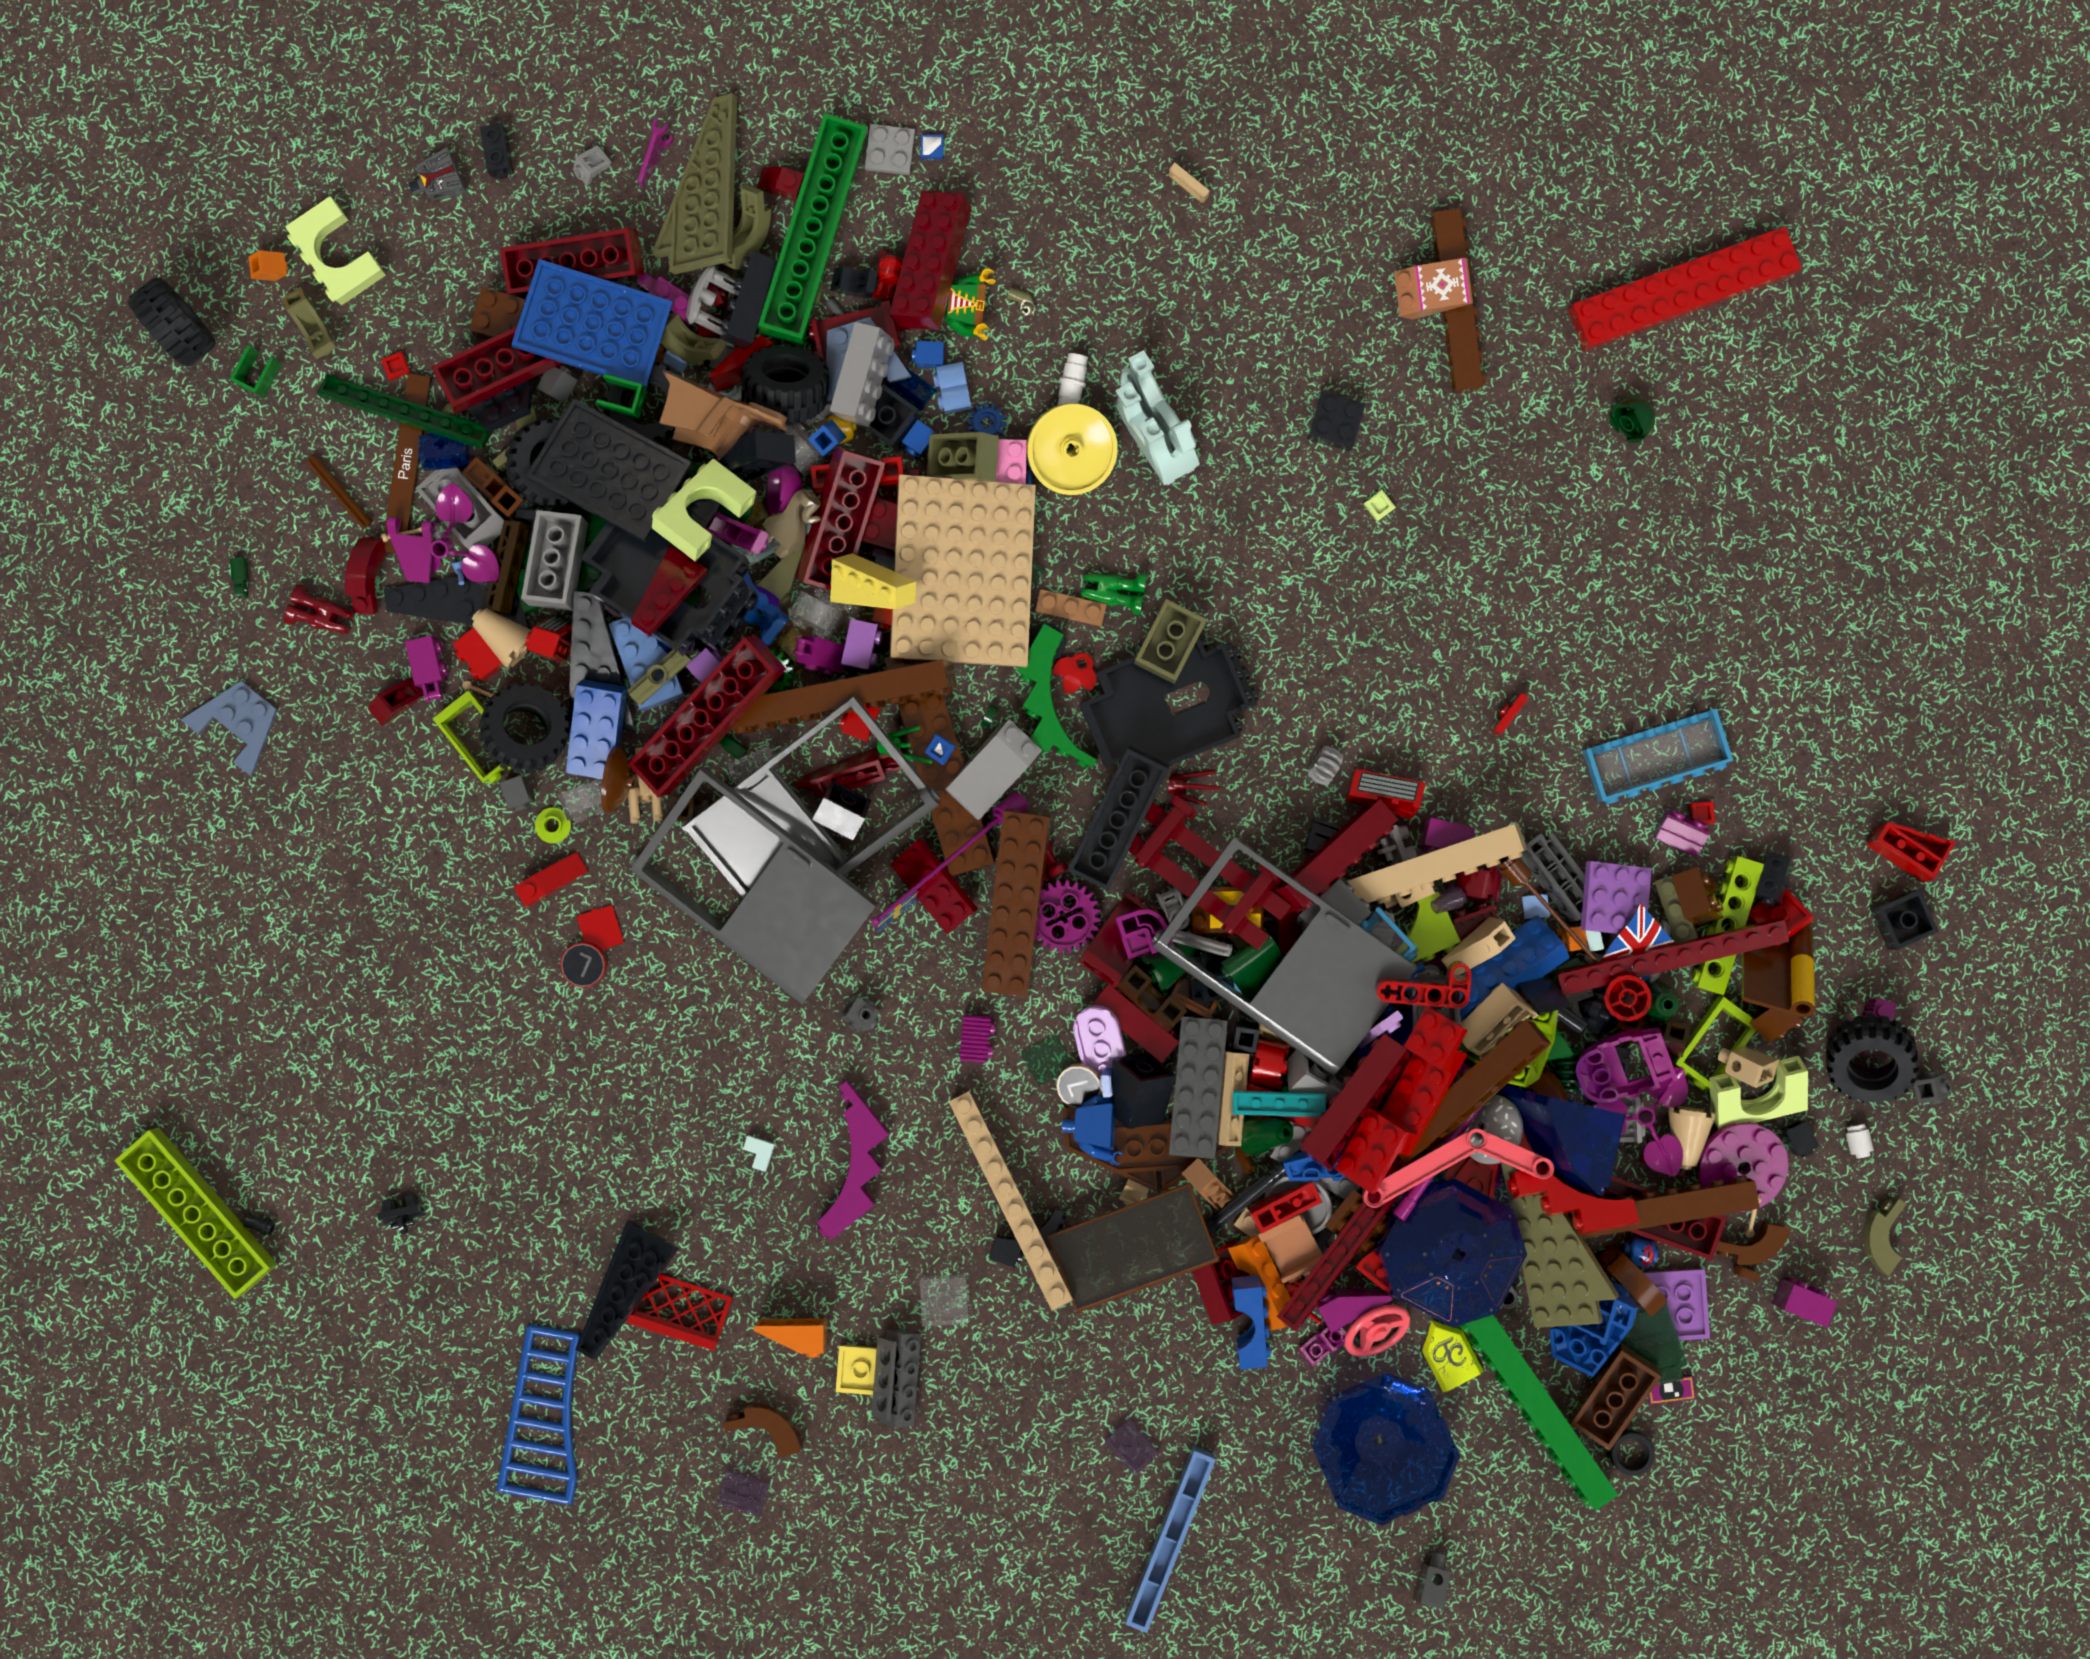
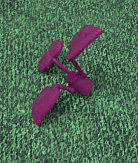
M451 483L440 492L435 505L438 518L442 521H450V525L441 535V538L434 541L430 546L432 553L431 573L437 571L441 566L440 558L450 554L452 556L464 555L466 558L463 559L461 568L463 574L469 580L480 583L497 581L500 574L499 562L490 548L482 544H475L471 546L469 553L466 551H455L453 541L448 538V534L454 527L455 521L458 523L466 522L473 513V504L470 497L457 484Z
M1674 1068L1678 1080L1673 1081L1672 1078L1660 1082V1088L1653 1091L1649 1089V1095L1658 1100L1650 1108L1643 1107L1639 1109L1636 1115L1626 1116L1628 1112L1627 1106L1620 1099H1617L1616 1102L1597 1103L1586 1112V1117L1592 1121V1126L1594 1128L1597 1126L1601 1133L1608 1136L1623 1134L1627 1129L1626 1121L1637 1120L1640 1126L1649 1127L1655 1141L1649 1142L1644 1149L1645 1162L1651 1169L1672 1177L1678 1174L1682 1166V1147L1680 1142L1672 1135L1667 1134L1660 1139L1658 1138L1653 1127L1656 1120L1654 1110L1661 1102L1666 1107H1677L1684 1103L1688 1095V1086L1683 1068Z

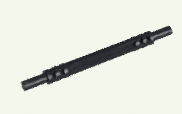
M1299 1149V1150H1298L1297 1152H1295L1293 1155H1295V1154H1297V1153H1299V1152H1302V1150ZM1282 1161L1205 1222L1210 1236L1287 1175ZM1198 1229L1191 1238L1179 1247L1184 1254L1202 1241Z

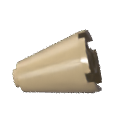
M488 608L484 610L479 609L474 614L472 626L507 669H510V666H515L527 653L525 640L528 632H532V630Z
M1678 1106V1110H1674V1107H1669L1670 1133L1680 1142L1683 1151V1161L1680 1169L1692 1170V1166H1697L1715 1120V1112L1710 1111L1709 1116L1706 1115L1707 1113H1704L1705 1110Z

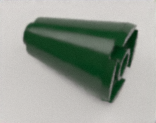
M1173 943L1177 949L1189 957L1200 956L1202 951L1201 949L1180 943ZM1148 952L1137 956L1136 962L1138 967L1152 979L1153 987L1161 994L1165 993L1186 972L1160 952L1154 954Z
M1659 980L1649 984L1645 982L1652 995L1651 1007L1646 1013L1645 1019L1655 1025L1667 1023L1679 1008V1002L1674 990L1667 983Z
M1244 1115L1241 1146H1237V1148H1241L1246 1155L1261 1154L1290 1142L1293 1137V1127L1290 1122L1275 1116Z

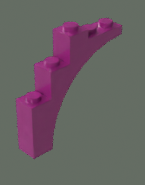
M718 512L705 527V530L747 555H759L768 544V533L733 520Z

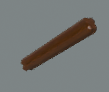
M315 455L311 456L306 461L311 470L361 528L366 529L370 526L372 520L321 460Z

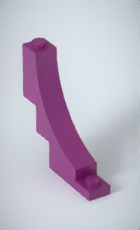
M848 1080L839 1086L841 1089L839 1094L846 1103L851 1102L853 1104L843 1112L848 1124L851 1140L849 1172L839 1197L828 1212L817 1221L819 1232L823 1237L826 1238L828 1236L831 1240L875 1205L874 1200L862 1185L883 1168L869 1150L890 1134Z

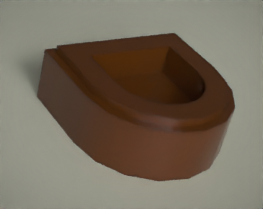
M1737 1264L1733 1270L1734 1274L1753 1282H1758L1761 1275Z

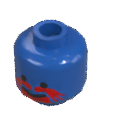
M1633 1236L1629 1242L1624 1243L1623 1254L1636 1266L1649 1268L1652 1264H1656L1659 1248L1655 1246V1242L1652 1239Z

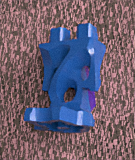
M747 572L743 579L748 586L757 592L759 598L756 607L752 611L749 610L744 617L745 622L760 627V640L769 647L790 618L781 611L779 598L770 591L753 585ZM758 609H760L763 612L764 616L760 615Z

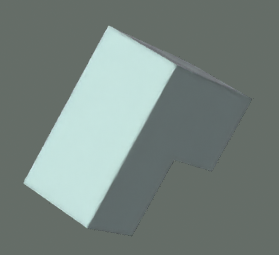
M1585 931L1588 949L1591 952L1604 949L1601 932Z
M751 1135L747 1136L743 1150L756 1154L752 1168L764 1172L767 1171L776 1143Z

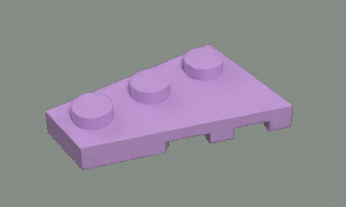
M1397 1010L1372 1028L1359 1043L1360 1049L1383 1033L1388 1036L1401 1026L1399 1022L1403 1019L1399 1011Z

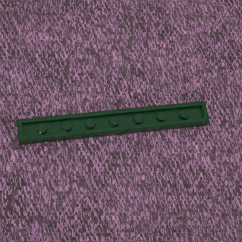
M328 374L317 390L319 397L480 449H484L493 433H489L480 423Z

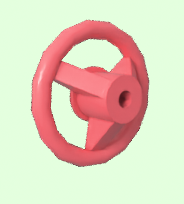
M1396 1304L1383 1305L1370 1310L1360 1316L1350 1326L1345 1334L1344 1347L1348 1353L1357 1357L1372 1356L1395 1345L1410 1327L1411 1317L1406 1308ZM1398 1327V1329L1389 1338H1387L1386 1340L1377 1345L1372 1346L1373 1342L1385 1338L1386 1335L1390 1332L1391 1328ZM1359 1330L1360 1348L1353 1344L1354 1337Z

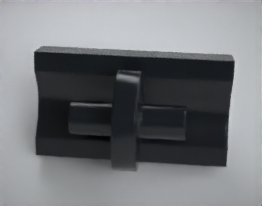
M415 1194L404 1196V1207L398 1209L396 1200L382 1201V1212L377 1213L378 1220H382L385 1225L390 1224L391 1230L399 1229L402 1235L407 1234L408 1226L415 1225L413 1218L426 1216L425 1210L420 1206L418 1197Z

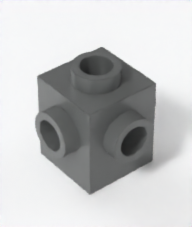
M853 997L849 1000L840 1018L849 1023L848 1027L859 1033L860 1031L872 1030L879 1020L877 1016L880 1011L874 1008L876 1005L870 1000Z
M1936 1070L1923 1072L1922 1077L1916 1079L1913 1085L1918 1103L1940 1104L1944 1102V1098L1951 1095V1083L1947 1079L1946 1073L1937 1074Z

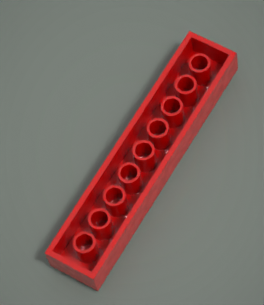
M1785 226L1574 303L1568 311L1585 352L1795 275L1802 268Z

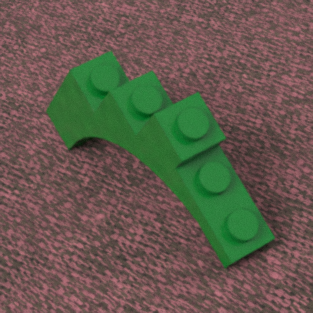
M1044 624L1028 651V666L1019 667L1017 670L1021 673L1019 678L1029 684L1032 681L1036 682L1023 707L1027 708L1025 713L1035 719L1038 716L1042 717L1030 739L1042 750L1041 754L1044 751L1050 753L1052 747L1056 746L1057 753L1066 758L1070 754L1077 758L1076 764L1085 769L1088 766L1093 768L1097 759L1076 747L1063 730L1055 712L1051 694V673L1056 650L1060 646L1064 635Z

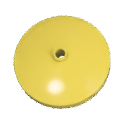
M1065 403L1047 410L1034 423L1027 440V459L1032 472L1044 486L1061 494L1077 495L1095 489L1109 476L1117 458V439L1109 421L1094 408L1080 403ZM1072 443L1074 445L1073 449L1067 451L1068 445Z

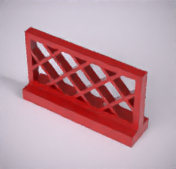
M660 1274L658 1280L662 1287L651 1293L648 1290L647 1295L642 1298L644 1300L649 1297L654 1310L646 1314L637 1311L638 1304L628 1317L626 1323L716 1351L733 1297ZM662 1280L668 1281V1282H670V1283L667 1284V1285H664V1283H663ZM677 1284L680 1286L683 1295L671 1300L666 1288ZM684 1287L690 1288L692 1290L686 1292ZM664 1290L669 1302L656 1307L652 1295ZM694 1291H699L702 1293L705 1301L693 1307L688 1295ZM705 1294H708V1295H711V1296H714V1297H712V1298H710V1299H707V1297H706ZM685 1297L691 1309L678 1314L673 1302ZM716 1298L727 1300L724 1310L715 1314L709 1302ZM670 1304L676 1316L667 1321L662 1319L658 1310ZM707 1304L712 1316L700 1322L695 1309ZM692 1311L697 1324L689 1328L683 1325L680 1317ZM656 1312L658 1317L651 1316L650 1314ZM722 1314L721 1319H720V1322H719L718 1319H717V1316H719V1315ZM713 1318L718 1326L715 1336L707 1334L702 1326L703 1323ZM678 1319L680 1325L673 1323L672 1321ZM699 1326L701 1331L695 1330L694 1328Z

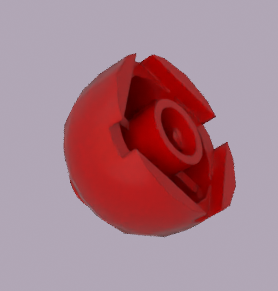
M1623 975L1610 982L1606 989L1604 1000L1607 1009L1614 1017L1630 1022L1639 1020L1646 1015L1651 1007L1652 995L1649 987L1643 980L1632 975Z

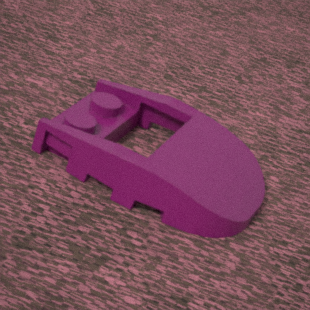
M1660 1028L1623 1031L1605 1038L1586 1048L1579 1056L1576 1065V1075L1583 1093L1590 1100L1598 1103L1616 1102L1618 1098L1628 1096L1630 1099L1639 1097V1093L1649 1089L1653 1091L1660 1088V1082L1672 1078L1673 1081L1678 1080ZM1629 1040H1633V1042L1639 1041L1651 1075L1628 1081L1615 1045Z

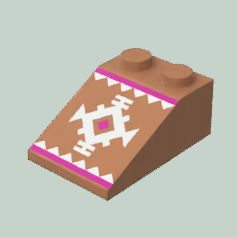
M1467 258L1418 265L1394 272L1400 317L1413 320L1473 303Z

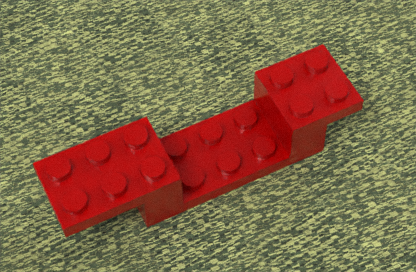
M1426 1006L1404 1045L1406 1049L1414 1054L1381 1111L1368 1109L1335 1170L1369 1193L1375 1194L1396 1156L1398 1154L1410 1156L1468 1055L1458 1049L1468 1031L1466 1028L1433 1008Z

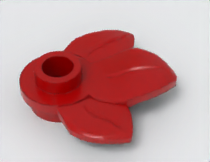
M1078 652L1072 658L1063 657L1052 669L1053 674L1063 676V689L1066 694L1076 692L1081 686L1091 691L1097 679L1092 669L1093 659L1086 652ZM1080 659L1086 661V666L1083 668L1077 664Z

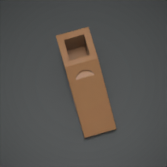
M1199 1158L1181 1173L1218 1212L1236 1197Z

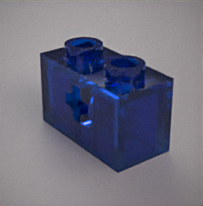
M433 433L422 435L418 438V459L424 471L467 467L469 465V445Z

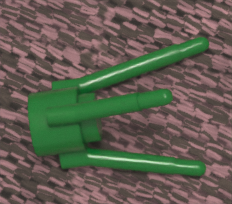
M918 725L897 732H888V737L899 750L900 748L911 747V743H901L897 737L920 730L921 727ZM878 740L877 749L879 753L888 754L889 757H892ZM902 753L908 760L928 764L933 763L931 759Z

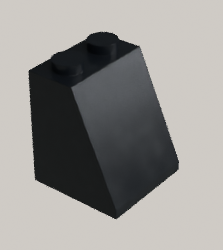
M1149 1052L1113 1058L1114 1117L1127 1129L1163 1123L1176 1075Z

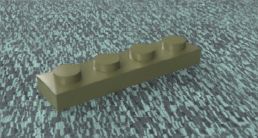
M1672 876L1654 881L1674 942L1679 943L1699 938L1696 926L1684 919Z

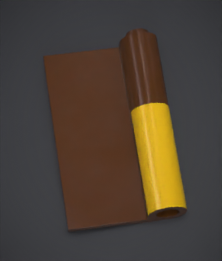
M1747 920L1745 926L1754 925L1755 923ZM1810 924L1791 936L1789 942L1782 943L1779 946L1773 945L1742 953V1001L1798 1017H1808L1815 1012L1813 928Z

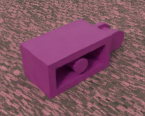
M647 274L638 278V283L642 290L648 294L673 301L670 313L679 314L682 322L689 326L690 323L686 318L688 294L660 276L657 280Z
M432 635L405 641L414 685L419 688L422 687L427 703L437 698L443 700L441 683L446 682L445 676L448 675L446 663L441 660L440 654L443 653L441 641ZM434 685L435 690L429 691L428 686Z
M802 635V638H795L797 644L792 654L797 655L796 662L805 664V669L817 672L820 669V674L832 676L833 672L843 673L844 667L841 661L845 646L819 637Z

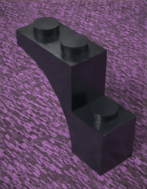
M1054 1207L1048 1220L1038 1228L1049 1252L1052 1250V1247L1047 1237L1048 1234L1056 1232L1057 1229L1062 1230L1066 1220V1216H1063L1064 1210ZM996 1235L989 1259L1015 1268L1016 1262L1021 1264L1024 1253L1016 1237Z

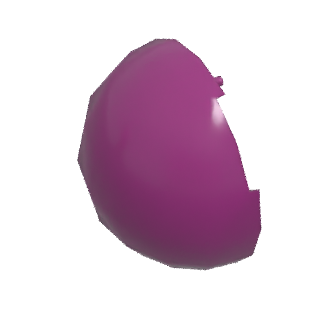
M786 466L768 473L766 506L769 516L785 510L795 492L803 489L802 479L795 467Z

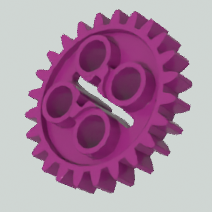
M1057 880L1056 887L1048 883L1049 890L1047 891L1043 888L1037 940L1041 938L1044 940L1042 947L1049 943L1051 944L1050 951H1053L1055 947H1059V953H1062L1064 948L1067 947L1068 952L1072 953V946H1075L1079 951L1081 950V942L1086 946L1089 945L1087 937L1095 938L1091 931L1099 930L1094 924L1101 921L1100 918L1095 917V914L1101 912V909H1094V905L1098 903V900H1090L1094 893L1086 895V886L1080 890L1078 889L1079 882H1076L1072 887L1069 880H1066L1065 886H1062L1061 881ZM1067 895H1072L1076 899V905L1073 908H1068L1064 904V898ZM1047 904L1055 908L1053 917H1047L1043 912ZM1079 907L1083 908V911L1068 917L1067 923L1061 920L1046 926V922L1061 916L1060 911L1062 910L1064 913H1068ZM1076 916H1082L1086 921L1085 926L1081 929L1074 926L1073 920ZM1056 925L1062 926L1065 930L1062 938H1057L1053 935V928Z

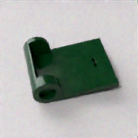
M1266 930L1264 932L1269 935V938L1259 950L1247 943L1220 962L1222 967L1219 970L1227 980L1231 978L1242 995L1251 1001L1284 958L1279 947Z

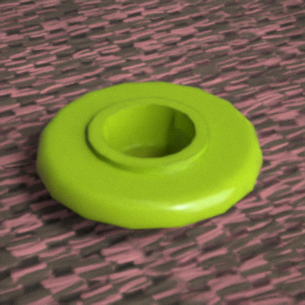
M548 808L538 815L535 821V830L543 841L558 843L568 836L571 830V822L569 816L563 810ZM550 819H556L559 823V827L555 832L547 830V822Z

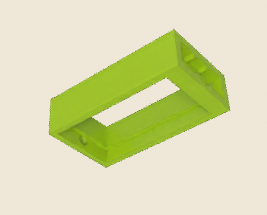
M467 691L436 715L433 720L482 783L488 784L490 782L494 784L503 777L501 773L505 769L501 768V764H499L487 774L448 725L449 722L472 704L482 715L485 707L473 692Z
M1721 996L1717 997L1688 1037L1683 1057L1674 1056L1671 1060L1675 1068H1683L1685 1077L1688 1075L1694 1079L1692 1084L1702 1091L1705 1088L1710 1090V1079L1704 1078L1685 1064L1684 1061L1720 1011H1724L1746 1028L1730 1051L1745 1047L1756 1032L1749 1024L1752 1017ZM1722 1062L1711 1077L1725 1074L1727 1064Z

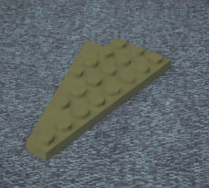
M733 93L713 98L652 251V255L656 258L670 256L669 271L674 275L732 261L737 96Z
M1501 1162L1519 1251L1523 1250L1520 1256L1522 1257L1521 1263L1534 1327L1602 1323L1603 1319L1599 1301L1616 1300L1619 1297L1613 1284L1583 1237L1579 1235L1578 1229L1574 1228L1573 1221L1567 1213L1547 1217L1546 1212L1542 1211L1540 1206L1541 1194L1514 1199L1513 1193L1509 1192L1507 1180L1509 1175L1517 1172V1169Z

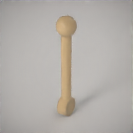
M420 527L414 530L399 532L398 534L412 535L422 533V529ZM386 533L380 536V538H383V542H387L390 539Z
M470 681L463 683L465 690L471 689L490 698L494 695L473 686Z
M1758 1196L1759 1203H1761L1760 1196ZM1757 1209L1752 1210L1749 1227L1745 1229V1235L1748 1238H1752L1755 1235L1753 1226Z

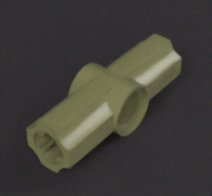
M672 650L660 662L651 666L647 673L627 690L629 695L639 705L644 704L659 689L669 684L672 678L692 661L690 655L686 652L684 656H681ZM662 669L664 678L659 682L656 680L655 674L657 670Z

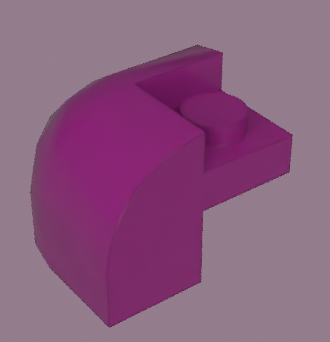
M1141 908L1114 917L1128 959L1148 952L1152 954L1158 952L1152 948L1154 943L1151 939L1158 930L1163 931L1167 927L1161 915L1154 910Z

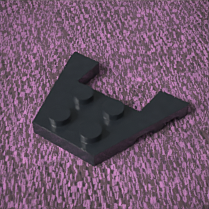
M533 378L465 410L469 411L489 433L531 414V382Z

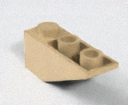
M1489 917L1441 959V962L1446 969L1454 961H1461L1471 969L1499 954L1516 938L1505 921ZM1458 967L1453 974L1460 975L1465 972V969Z

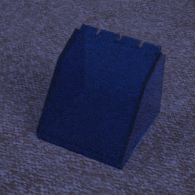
M1505 1085L1495 1094L1509 1099L1518 1108L1529 1145L1535 1154L1547 1158L1553 1163V1175L1566 1185L1600 1196L1604 1194V1187L1609 1188L1625 1114L1574 1103L1570 1099L1565 1101L1537 1094L1535 1091ZM1542 1161L1541 1163H1542V1164L1545 1166V1168L1547 1169L1546 1163H1545L1544 1161Z

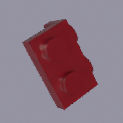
M1488 902L1476 905V910L1468 913L1466 909L1454 914L1455 918L1451 919L1461 942L1489 917L1499 919L1495 910L1497 909L1496 904L1489 905Z

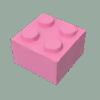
M999 439L996 482L1026 484L1027 440Z

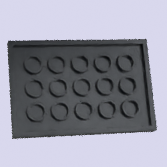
M573 398L527 472L526 477L646 543L654 530L652 529V515L659 506L663 507L671 494L677 492L693 464L691 461Z

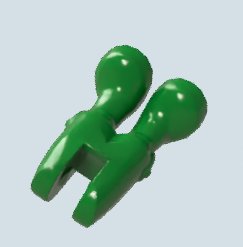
M1139 573L1135 579H1123L1116 574H1084L1083 581L1098 584V589H1081V596L1105 603L1108 606L1123 605L1130 608L1132 614L1141 616L1144 596L1125 595L1119 593L1118 590L1145 594L1147 573Z

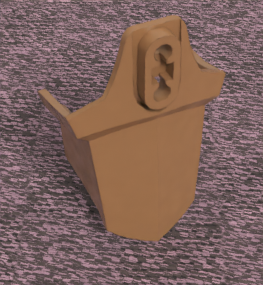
M665 369L662 371L670 382L660 424L676 427L673 440L709 449L719 458H722L756 424L784 432L787 430L785 426L787 417L756 403L749 402L747 404L724 397Z

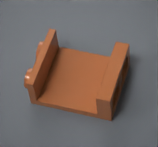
M1302 1214L1262 1234L1258 1230V1236L1262 1243L1265 1242L1281 1273V1281L1283 1283L1287 1281L1289 1283L1295 1282L1302 1277V1274L1308 1271L1311 1272L1323 1256Z

